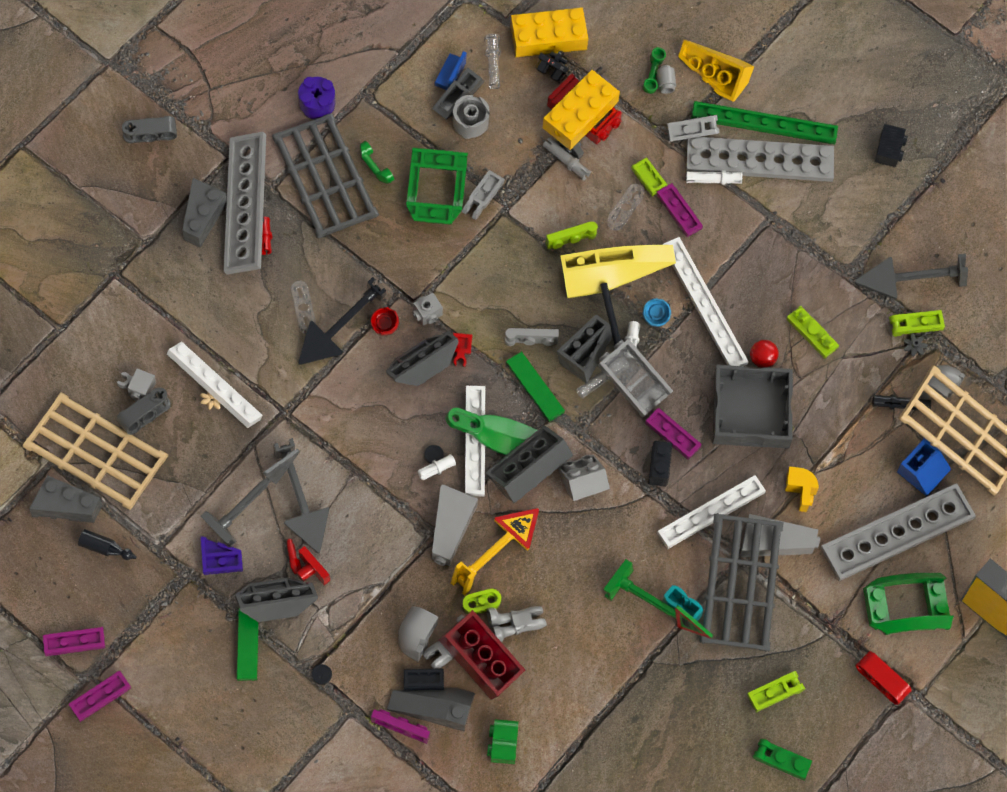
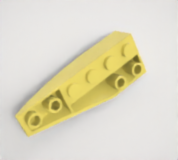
M673 245L622 246L561 255L567 298L602 293L600 287L602 283H607L610 291L676 263Z

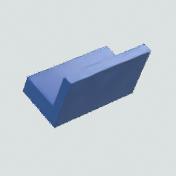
M463 51L461 57L449 54L435 81V86L447 90L454 80H458L466 65L467 52Z

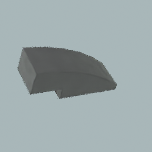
M467 68L457 81L454 80L432 109L447 120L453 115L456 101L462 96L473 95L484 83L483 79Z

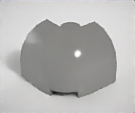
M949 365L937 366L941 373L960 387L965 378L962 372ZM932 376L928 383L930 387L945 399L954 394L948 387ZM923 391L921 398L928 400L930 396Z
M412 606L398 630V643L404 654L419 662L422 654L428 647V639L438 624V616L420 607Z

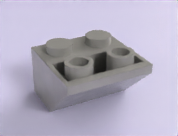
M594 454L584 455L581 459L575 461H567L558 468L567 493L573 501L610 489L606 470Z

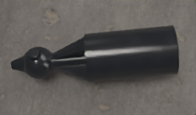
M84 529L79 537L78 546L107 557L109 555H121L124 560L137 558L132 550L128 548L123 550L113 539Z

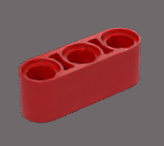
M869 651L855 665L856 669L895 705H899L912 691L908 683L872 651Z

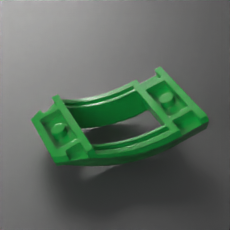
M412 148L406 206L414 221L451 225L462 211L468 153ZM420 168L457 171L453 206L417 202Z
M907 573L875 579L863 588L869 626L875 630H881L885 635L917 630H949L954 615H950L944 584V580L947 577L942 573ZM923 583L928 616L890 620L884 587Z

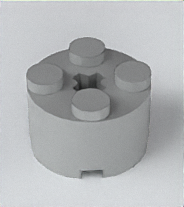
M473 95L462 96L456 101L453 108L452 123L456 132L462 135L463 138L478 137L488 129L490 109L487 102L483 98L473 97Z

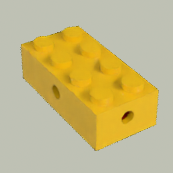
M583 8L511 15L510 27L515 57L540 55V53L550 54L552 51L558 53L560 50L563 52L587 50L588 34Z
M591 70L543 118L542 128L571 150L619 102L620 91L594 70Z

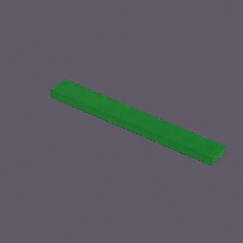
M694 101L691 119L717 115L718 120L716 124L834 145L836 143L837 125Z

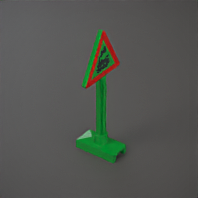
M625 559L603 589L607 592L605 598L612 601L620 589L626 592L629 591L668 616L676 618L679 628L710 639L713 637L712 633L679 605L674 610L671 606L634 585L628 579L634 571L633 564Z

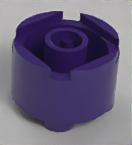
M307 77L300 85L298 90L299 107L306 117L318 119L334 111L336 104L335 89L330 80L323 77Z

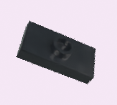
M404 669V690H444V669Z

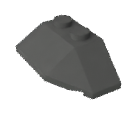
M446 331L441 335H435L423 340L395 358L386 370L387 375L398 383L415 386L425 383L450 365L459 342L458 338L449 331Z
M283 578L249 583L240 592L235 594V598L241 612L257 622L296 617L318 599V595L311 582L305 583L296 579Z

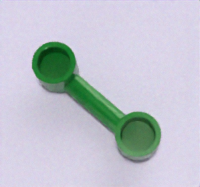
M660 47L654 48L650 55L651 69L648 79L644 81L642 89L649 94L655 93L658 88V83L655 80L656 71L666 57L665 50Z
M367 141L360 144L361 158L375 174L376 178L386 184L394 181L391 171L388 168L381 171L369 156L373 154L370 144Z

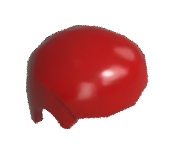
M389 307L377 309L372 314L370 320L372 329L377 334L383 336L393 334L399 326L398 314Z
M760 340L752 346L750 357L752 363L757 367L768 368L776 363L779 352L777 346L770 340Z

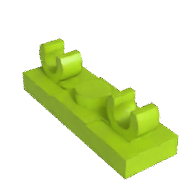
M802 306L787 316L786 320L824 359L839 348V344Z

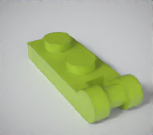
M591 221L546 235L545 242L547 249H558L565 244H574L584 238L595 239L598 225Z
M942 310L898 314L889 317L890 324L893 326L891 330L892 336L895 337L903 334L939 331L945 328ZM900 322H905V326L900 327Z
M791 672L749 692L747 697L755 712L757 713L804 691L805 687L803 683L800 684L797 672ZM788 682H791V684L793 685V687L790 689L787 685Z

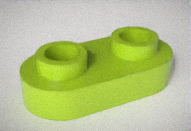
M487 589L468 594L463 599V610L467 614L472 610L479 614L487 612V608L493 607L497 609L501 604V594L496 589ZM493 598L495 602L489 603L488 599ZM474 603L476 607L470 608L469 604Z

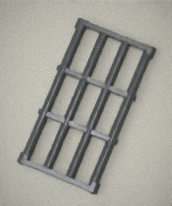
M332 113L272 135L288 167L287 171L291 174L302 198L301 202L305 205L315 227L314 231L317 238H322L379 216L365 189L363 178L359 176L349 154L350 150L346 147L335 124L336 120ZM327 122L339 147L338 150L330 153L317 128V125ZM309 128L322 154L313 159L300 134L301 131ZM292 134L305 161L294 165L282 139ZM340 155L343 156L353 180L345 183L342 182L332 161V158ZM325 161L336 186L325 189L315 164ZM307 167L319 191L308 196L297 172ZM355 185L368 210L367 214L359 217L346 191L347 188ZM336 192L340 193L351 217V220L343 223L340 222L328 196ZM322 198L334 226L323 229L311 203L314 200Z
M719 513L714 514L713 523L715 525L711 556H709L707 595L704 598L706 605L703 627L709 632L711 631L714 601L726 602L722 640L710 639L700 635V643L757 649L765 652L770 651L771 642H769L772 611L775 608L773 601L777 569H779L777 564L780 536L783 531L784 522L728 516ZM723 520L735 521L731 559L719 557ZM742 522L754 524L750 561L738 560ZM762 525L774 526L770 564L758 562ZM718 562L730 563L726 597L714 596ZM738 565L749 566L746 600L734 599ZM757 567L769 568L766 602L754 601ZM733 603L745 605L741 643L729 641ZM753 606L765 607L761 645L749 644Z

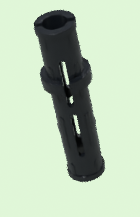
M874 394L872 406L889 407L890 410H894V408L905 409L911 398ZM918 399L931 410V400Z

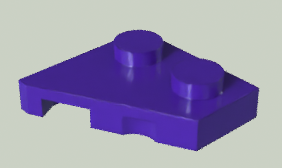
M204 536L201 537L203 575L243 571L241 550L227 547L220 542L210 541Z

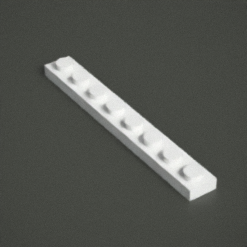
M680 237L664 243L663 245H673L676 263L672 266L726 364L731 366L747 365L748 360Z

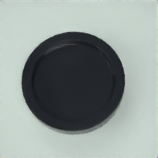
M431 445L426 448L424 457L428 463L432 464V461L442 459L444 452L441 447Z
M317 665L312 671V678L317 684H327L332 678V671L327 665Z

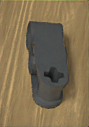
M172 116L128 120L122 125L123 138L127 143L173 140L177 137L176 121Z
M164 388L153 389L126 410L121 411L116 421L129 435L135 434L139 429L170 408L171 402L167 398L166 390Z

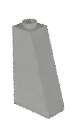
M443 484L440 487L432 559L439 565L450 566L477 508L478 499Z
M749 514V517H748V518H752V519H760V520H767V521H779V520H774V519L765 518V517H761V516H757V515H752V514ZM784 522L783 531L780 536L779 555L812 554L814 549L819 547L820 537L817 536L818 529ZM746 524L740 553L741 557H751L754 524ZM762 525L759 556H771L774 526Z

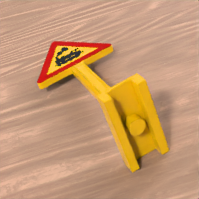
M536 508L495 517L494 521L507 533L471 566L467 567L462 562L457 564L451 584L454 586L458 582L463 587L462 594L464 596L467 595L471 590L476 572L512 539L516 540L528 551L539 509Z

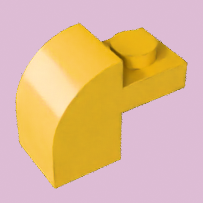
M789 466L785 491L800 493L799 511L807 512L809 506L813 505L814 495L817 494L819 489L817 478L807 469Z

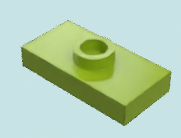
M647 157L631 166V170L651 196L656 195L657 191L668 186Z

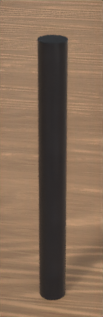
M602 283L600 284L615 346L621 338L608 284Z

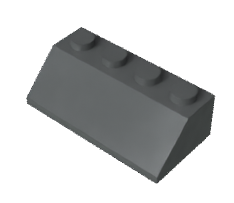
M544 425L485 473L502 494L515 503L547 476H550L562 464L566 463L573 454L565 440Z

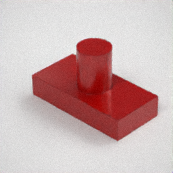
M305 546L299 550V557L306 565L296 572L297 576L304 582L314 574L323 585H326L330 581V574Z

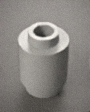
M663 65L656 71L658 88L661 90V93L669 94L675 91V70L669 65Z

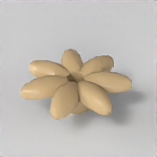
M208 391L207 394H200L204 398L201 404H207L209 410L213 406L217 409L221 408V403Z

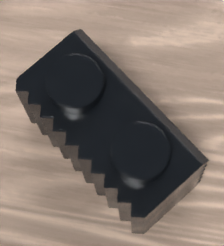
M884 124L874 162L896 167L898 161H902L904 151H901V148L906 145L908 138L905 135L906 129Z
M653 442L649 485L664 487L668 485L673 446L671 442Z

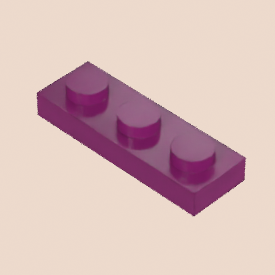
M673 183L657 191V197L686 237L703 228L702 223Z
M657 408L645 421L646 425L666 442H671L673 444L672 447L688 460L701 448L702 444L660 408Z
M103 627L43 635L45 656L106 648Z
M119 670L69 703V707L81 722L130 690L131 686Z
M382 709L379 711L373 710L371 715L372 723L425 744L428 743L430 731H428L427 727L420 724L416 726L410 724L403 717H392L389 712Z

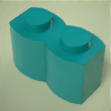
M672 585L663 596L662 602L671 606L674 610L679 605L696 621L701 618L703 613L702 606L696 600L688 598L687 594L678 586Z

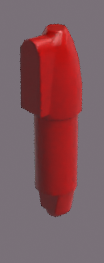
M288 539L289 564L293 573L296 574L301 569L300 559H297L295 545L291 539Z

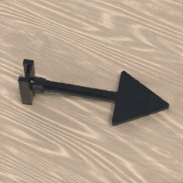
M374 277L367 282L368 290L363 294L364 296L326 333L313 321H310L299 358V365L343 354V351L331 338L369 301L372 302L375 298L381 301L386 296V289L383 288L381 290L378 285H375L376 279Z

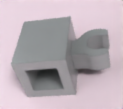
M136 369L133 376L122 372V377L127 380L125 382L117 381V385L120 388L128 389L129 396L135 401L149 394L156 384L155 375L140 369Z

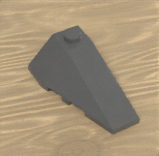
M444 688V690H393L387 710L465 731L475 693L459 688Z

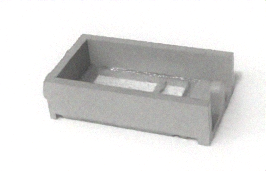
M629 339L625 342L620 340L614 346L615 350L611 354L606 352L599 358L601 362L597 366L643 418L670 395L673 390Z

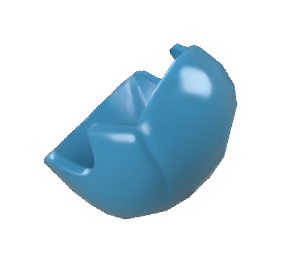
M654 298L644 305L642 315L650 326L660 327L669 321L671 309L669 304L663 299Z

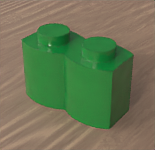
M495 719L494 725H490L489 737H493V742L488 744L487 756L491 757V762L515 764L519 721Z

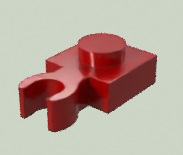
M453 333L459 341L454 352L457 353V356L454 358V365L457 366V361L461 359L464 361L463 367H466L465 354L471 355L473 335Z

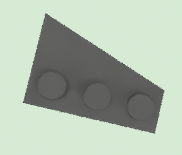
M595 315L557 350L559 364L587 384L600 361L599 358L602 357L612 338L610 324L598 315Z

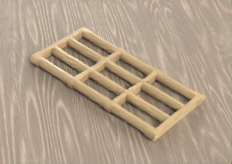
M932 365L898 419L912 427L928 440L930 445L938 448L959 465L961 470L969 473L985 486L987 491L995 496L1007 478V466L1003 469L978 449V447L985 440L1007 458V448L988 434L991 426L994 425L1007 435V425L1000 421L997 415L989 412L968 395L969 393L966 390H962L941 373L938 367ZM932 376L959 396L955 405L951 404L928 385ZM923 391L950 412L945 421L918 400ZM964 401L988 420L983 429L959 410ZM913 406L940 427L935 436L908 415ZM954 416L978 435L974 444L949 425ZM944 432L948 433L969 450L964 459L940 441ZM973 455L1000 475L995 484L969 464Z
M62 392L23 444V448L57 465L59 469L66 470L91 485V488H96L122 503V506L129 510L133 508L142 492L168 457L167 453L153 448L133 436V434L129 435L123 429L100 417V414H95L69 399V396ZM63 403L91 421L84 429L56 413L55 410ZM51 418L80 436L72 444L45 428V424ZM96 423L123 438L117 448L90 432ZM39 433L69 450L63 460L33 443ZM85 438L112 454L107 463L79 448ZM130 442L159 460L153 468H150L122 450ZM74 454L101 469L95 479L68 463ZM117 457L147 474L142 484L111 467ZM108 473L137 490L131 500L101 483L100 481L104 475Z

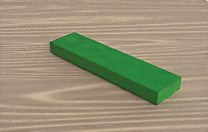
M522 351L506 361V365L548 422L565 413L564 408Z
M240 609L238 619L237 681H257L259 622L241 612Z

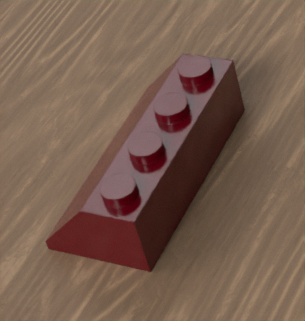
M473 610L438 639L491 700L498 697L526 671Z

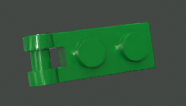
M759 740V748L754 752L753 759L805 780L812 760L774 745L768 740ZM766 750L772 752L770 757L765 755Z

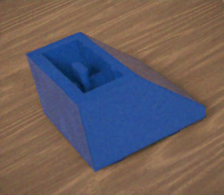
M924 438L900 464L897 473L927 497L950 472L951 468L942 452L930 445V442Z

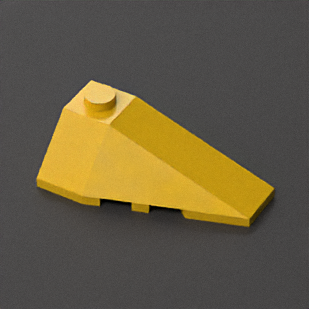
M688 40L683 41L678 55L718 95L733 102L749 83L754 69L753 65Z

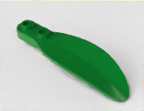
M452 408L445 417L450 427L473 435L484 446L503 455H508L537 431V429L509 418L495 415L479 416L460 408ZM452 416L457 419V422L452 419Z

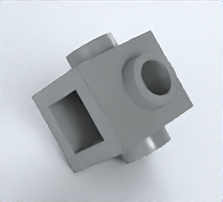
M431 293L426 297H419L415 301L412 313L417 321L420 320L424 326L427 323L432 324L443 315V307L434 293Z

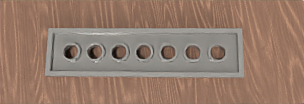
M264 132L230 138L224 272L227 275L261 269L266 134ZM251 149L250 153L247 156H244V153H246L247 150ZM247 166H250V169L247 172L243 173V170ZM249 182V186L243 189V186ZM246 199H249L248 203L245 206H242V203ZM245 216H248V219L244 223H241V220ZM244 233H247L246 238L243 239V240H240L241 236H242ZM246 250V254L240 257V253Z
M709 137L687 139L686 172H721L725 170L726 172H742V176L833 182L834 146ZM702 152L709 153L710 157L703 158L700 154ZM719 154H727L729 158L723 160L719 157ZM744 155L747 159L740 161L737 156ZM762 156L765 158V161L758 162L755 157ZM780 157L783 159V162L776 163L774 158ZM798 158L802 163L796 165L792 162V159ZM818 160L820 165L814 166L810 161Z
M956 483L822 545L821 550L837 579L841 581L975 519L976 515ZM951 505L954 508V512H946L944 506ZM927 513H935L937 520H930L927 517ZM917 520L920 523V527L913 528L910 521ZM893 529H902L904 535H895ZM884 536L887 542L880 544L877 542L876 537ZM867 544L870 550L863 552L859 545ZM848 551L852 554L853 558L846 560L842 553Z

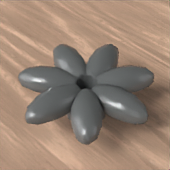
M911 334V340L904 339V342L908 345L904 350H911L912 357L916 355V352L924 355L922 348H927L928 345L921 343L923 336L916 339L915 335Z

